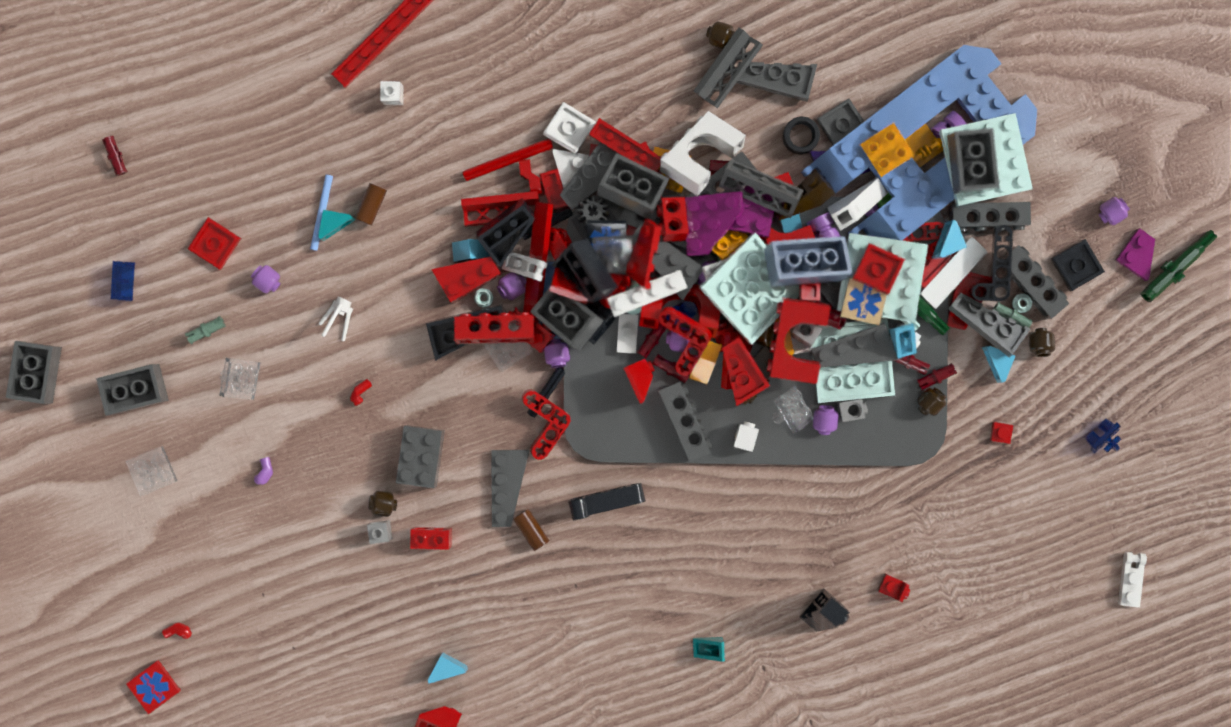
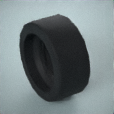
M803 116L796 117L789 121L784 128L782 135L783 143L794 154H806L816 147L820 138V131L814 120ZM799 124L806 125L812 132L811 142L803 147L794 145L790 139V131Z

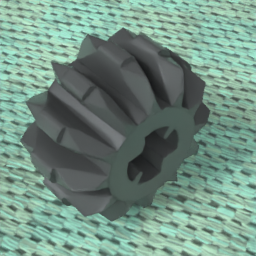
M593 195L592 201L585 197L586 204L579 202L583 209H577V213L583 215L579 216L578 219L579 221L586 219L583 223L585 227L587 226V220H607L603 215H609L610 211L604 210L608 207V203L601 205L603 202L602 197L596 202V196ZM593 207L597 208L596 211L598 214L596 216L594 214L593 216H590V208H592V210Z

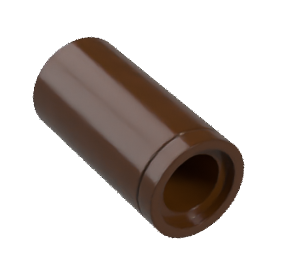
M369 183L354 218L372 226L387 190Z
M529 509L513 518V521L533 551H536L550 541Z

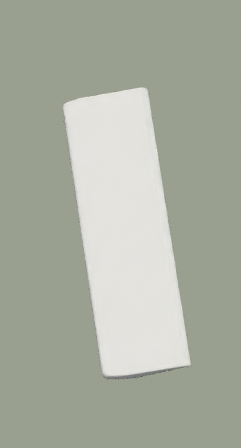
M973 237L967 241V247L959 250L920 293L921 298L934 309L938 308L988 253Z

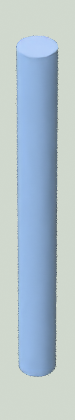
M327 174L325 175L310 246L311 250L318 251L320 241L318 234L323 210L327 208L333 176Z

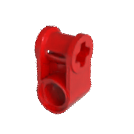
M551 227L548 248L556 261L573 242L565 229Z

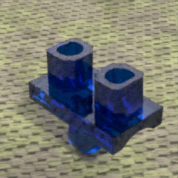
M692 301L682 302L672 307L691 319L697 313V306ZM668 314L666 319L669 320L671 315Z
M1105 418L1098 425L1105 434L1100 438L1092 431L1085 438L1091 446L1090 450L1094 454L1106 443L1108 445L1103 450L1107 453L1111 449L1116 452L1120 449L1117 443L1121 438L1119 436H1116L1113 440L1111 438L1120 430L1121 425L1117 422L1113 424Z

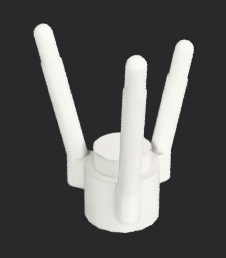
M339 296L337 300L333 301L331 307L319 322V325H322L332 311H334L322 333V337H325L338 314L344 316L346 313L342 341H345L350 315L353 311V308L350 307L351 302Z

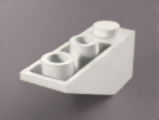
M877 177L827 208L841 231L859 220L887 192Z

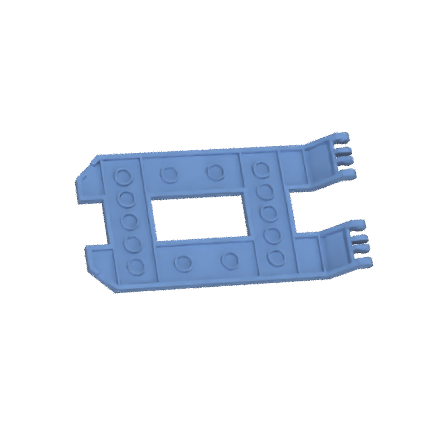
M963 45L801 171V174L806 177L812 170L816 169L830 184L835 193L868 168L879 178L882 185L892 196V199L853 228L848 234H858L863 229L867 234L866 236L902 241L955 199L945 157L925 173L914 159L910 158L883 177H880L860 144L893 122L903 138L906 139L957 100L973 122L1016 113L1022 144L1024 145L1035 136L1037 108L1026 94L1011 105L989 78L988 74L1002 64L991 49Z

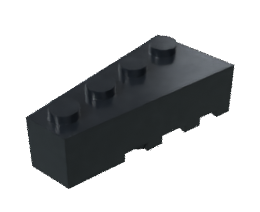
M503 304L462 314L479 316L481 313H489L491 316H498L499 313H505ZM460 314L426 323L435 361L467 345L456 344L455 317H459ZM474 324L471 326L470 331L477 332L480 326ZM493 324L489 330L494 331L500 328V326Z

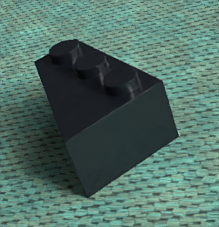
M521 198L476 231L477 240L499 267L503 265L517 242L534 222V212L524 199Z
M588 239L571 243L552 264V266L559 268L564 273V277L567 280L571 279L576 284L575 288L590 302L608 298L617 288L616 283Z
M823 588L800 615V618L816 632L844 625L849 619L848 615L850 612L840 601Z

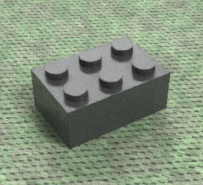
M994 129L955 131L947 135L953 194L990 191L999 188Z
M616 153L599 185L597 195L650 220L666 189L669 178Z
M549 289L530 311L566 343L578 351L582 349L603 322L599 316L582 302L550 292Z
M15 341L6 398L40 404H53L62 347Z
M150 364L96 378L105 416L116 415L169 401L160 364Z
M412 425L404 426L396 483L427 488L437 487L445 430Z

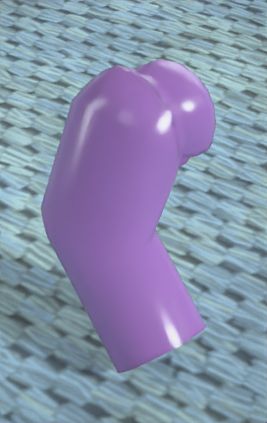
M269 457L260 459L262 470L254 477V481L258 485H264L273 475Z

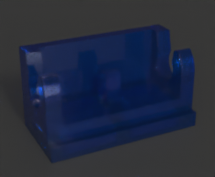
M113 261L111 300L133 301L135 262Z

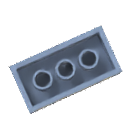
M845 236L772 241L764 249L771 287L844 281L852 274Z

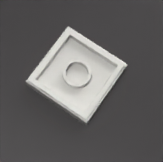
M563 102L543 132V135L576 154L596 121Z

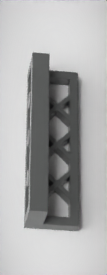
M738 28L696 86L694 92L704 101L718 109L763 44L750 37L743 29ZM750 42L755 45L751 51L746 52ZM742 59L740 67L734 68L735 63ZM731 75L730 81L723 84L725 77ZM719 91L717 99L715 101L711 100L712 95Z
M733 159L730 160L719 185L720 188L729 192H742L743 198L789 218L792 217L803 192L802 189ZM727 177L735 179L737 185L732 186L725 183ZM748 185L753 187L755 193L750 194L746 192L744 187ZM767 193L771 195L773 200L769 202L764 200L762 194ZM785 201L792 204L790 211L782 208L780 202Z

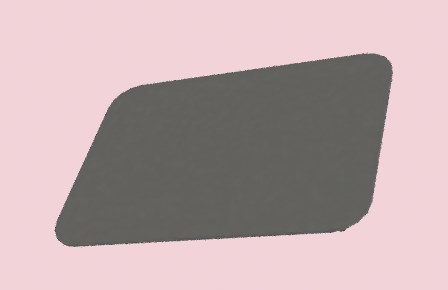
M663 195L662 198L687 197L688 195ZM596 196V202L599 200L601 196ZM831 197L820 207L800 213L802 227L808 226L807 222L828 213L827 207L844 197ZM603 198L608 203V207L616 220H619L624 207ZM580 205L574 209L573 215L568 219L566 231L572 242L583 240L572 222V219L580 215L577 213V209H583ZM667 208L669 212H675L673 209ZM939 211L925 223L941 222L945 224L946 221ZM639 214L636 215L639 221L647 219ZM773 214L771 228L783 233L779 220ZM864 214L859 220L841 231L835 221L832 226L837 228L841 237L845 236L847 244L848 232L868 217ZM657 219L655 221L657 225L661 223L660 219ZM935 226V229L927 230L926 237H929V233H936V236L941 233V229ZM920 228L912 232L914 237H922L923 232ZM863 229L858 233L859 235H867ZM936 240L920 241V242H914V243H920V244H927V245H928V244H930V243H932V242H934V241H936ZM672 245L673 247H675L676 249H678L679 251H681L683 254H685V255L687 256V251H686V250L681 249V248H679V247H677V246ZM628 248L627 251L631 256L633 251H630V248ZM712 251L708 255L688 256L701 266L705 261L715 260L718 262V256L713 254ZM628 256L626 258H616L617 262L620 264L626 263ZM613 258L609 259V260H611V262H612V263H610L609 265H606L605 263H603L608 272H609V267H611V266H613V265H614V269H616V268L618 267V266L614 263V259H613ZM626 267L616 273L627 275L625 273ZM655 270L654 272L650 271V278L661 277ZM820 295L819 302L827 304V302ZM948 297L937 309L933 308L937 316L945 324L948 319ZM588 300L586 304H583L588 307L591 302ZM671 300L661 309L662 311L665 307H672L696 322L699 319L695 306L685 300ZM641 312L636 314L638 315L636 351L646 339V334H649L653 329L639 326ZM720 312L719 320H727L726 317ZM667 314L666 319L669 320L671 315ZM916 314V321L920 324V327L915 332L921 335L919 339L921 343L916 349L917 353L912 355L916 359L930 364L929 369L921 366L922 369L928 371L926 373L928 375L932 373V370L935 369L937 371L948 365V331L946 334L941 335L930 323H926ZM619 316L594 345L587 341L582 349L578 351L568 344L570 361L564 366V411L570 415L571 422L565 430V435L574 451L588 460L621 463L912 466L923 464L934 457L944 444L947 431L948 378L942 380L941 384L936 383L928 387L932 389L936 387L946 396V406L936 416L930 414L925 416L918 410L919 404L917 399L926 389L923 391L920 389L917 379L926 375L911 368L906 369L904 365L892 361L895 396L862 399L867 405L865 419L840 422L838 417L837 430L830 432V435H822L813 428L814 411L821 405H829L838 412L836 402L843 401L817 403L815 384L769 376L770 386L756 394L758 396L751 404L747 403L744 405L741 403L737 406L733 389L726 390L721 388L722 351L719 352L707 385L689 378L685 383L689 395L686 397L689 403L693 402L697 410L694 413L696 420L700 419L705 430L702 431L704 438H709L712 448L709 449L710 454L689 462L659 394V390L677 382H680L681 385L684 383L671 375H666L665 371L652 365L655 370L652 372V381L644 402L639 403L624 368L645 358L637 352L636 354L617 352ZM881 317V319H888L889 329L896 328L899 323H903L901 320ZM849 318L846 319V320H847L846 323H847V322H857V321H858V320L849 319ZM687 323L680 324V327L690 328ZM667 328L662 334L659 344L655 345L651 350L646 362L651 361L652 363L657 354H660L672 363L673 361L677 363L683 352L672 351L669 344L666 343V336L668 332H671L670 329ZM711 338L710 341L716 343L715 338ZM754 342L750 353L751 356L754 357L763 345ZM696 348L690 349L689 352L692 355H698ZM812 352L792 355L799 359L813 361ZM686 359L682 367L686 369L690 360ZM674 399L673 406L676 409L682 408L684 405L683 399ZM854 404L848 408L851 416L857 413V407ZM566 415L563 416V423H564V424L567 422V421L565 420ZM688 415L681 418L683 426H689L692 422L691 417ZM744 421L755 424V428L759 429L753 452L733 446L738 425H743ZM692 433L688 438L689 442L696 444L699 441V435Z

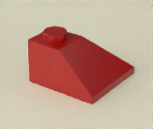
M646 359L624 368L640 404L645 400L653 378L652 372L655 371L651 361L646 362Z
M443 706L419 714L415 727H457L462 713L454 708Z

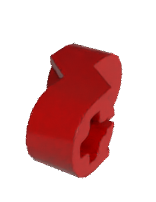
M530 159L519 160L520 175L529 181L530 192L538 191V195L542 194L541 178L532 173Z

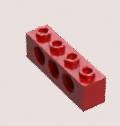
M521 312L518 315L499 313L498 316H491L489 313H481L479 316L460 314L459 317H455L456 344L534 342V317L527 312ZM516 323L519 325V329L516 331L509 329L511 324ZM478 324L480 329L477 332L470 331L472 325ZM493 324H498L500 326V328L497 331L493 332L489 330L490 326Z

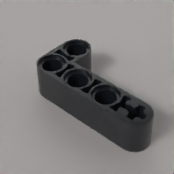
M999 225L993 231L990 283L979 282L973 284L970 293L976 300L1005 301L1010 295L1013 230L1011 227ZM1002 228H1004L1005 232H1008V235L1003 238V242H1008V245H997V241L1002 242V237L998 236V232H1001ZM1000 248H1005L1007 251V255L1003 259L997 256V251ZM1000 267L1006 270L1003 278L996 276V270ZM979 286H983L985 289V294L981 297L975 295V289ZM998 287L1005 289V294L1002 297H996L995 290Z
M641 482L568 500L573 521L587 518L593 514L646 502Z

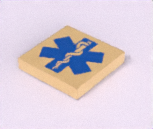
M849 278L840 317L880 325L886 295Z

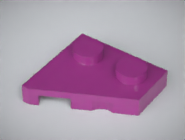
M1138 228L1115 260L1142 280L1148 281L1155 239Z

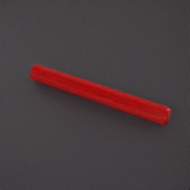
M548 138L464 170L462 172L464 179L469 181L519 162V160L552 149L553 144Z

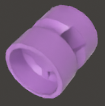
M952 111L943 118L944 122H938L931 128V131L936 138L939 137L941 139L940 130L965 125L966 122L957 112Z
M830 212L807 222V225H810L813 233H815V238L841 237L837 228L832 226L834 221Z

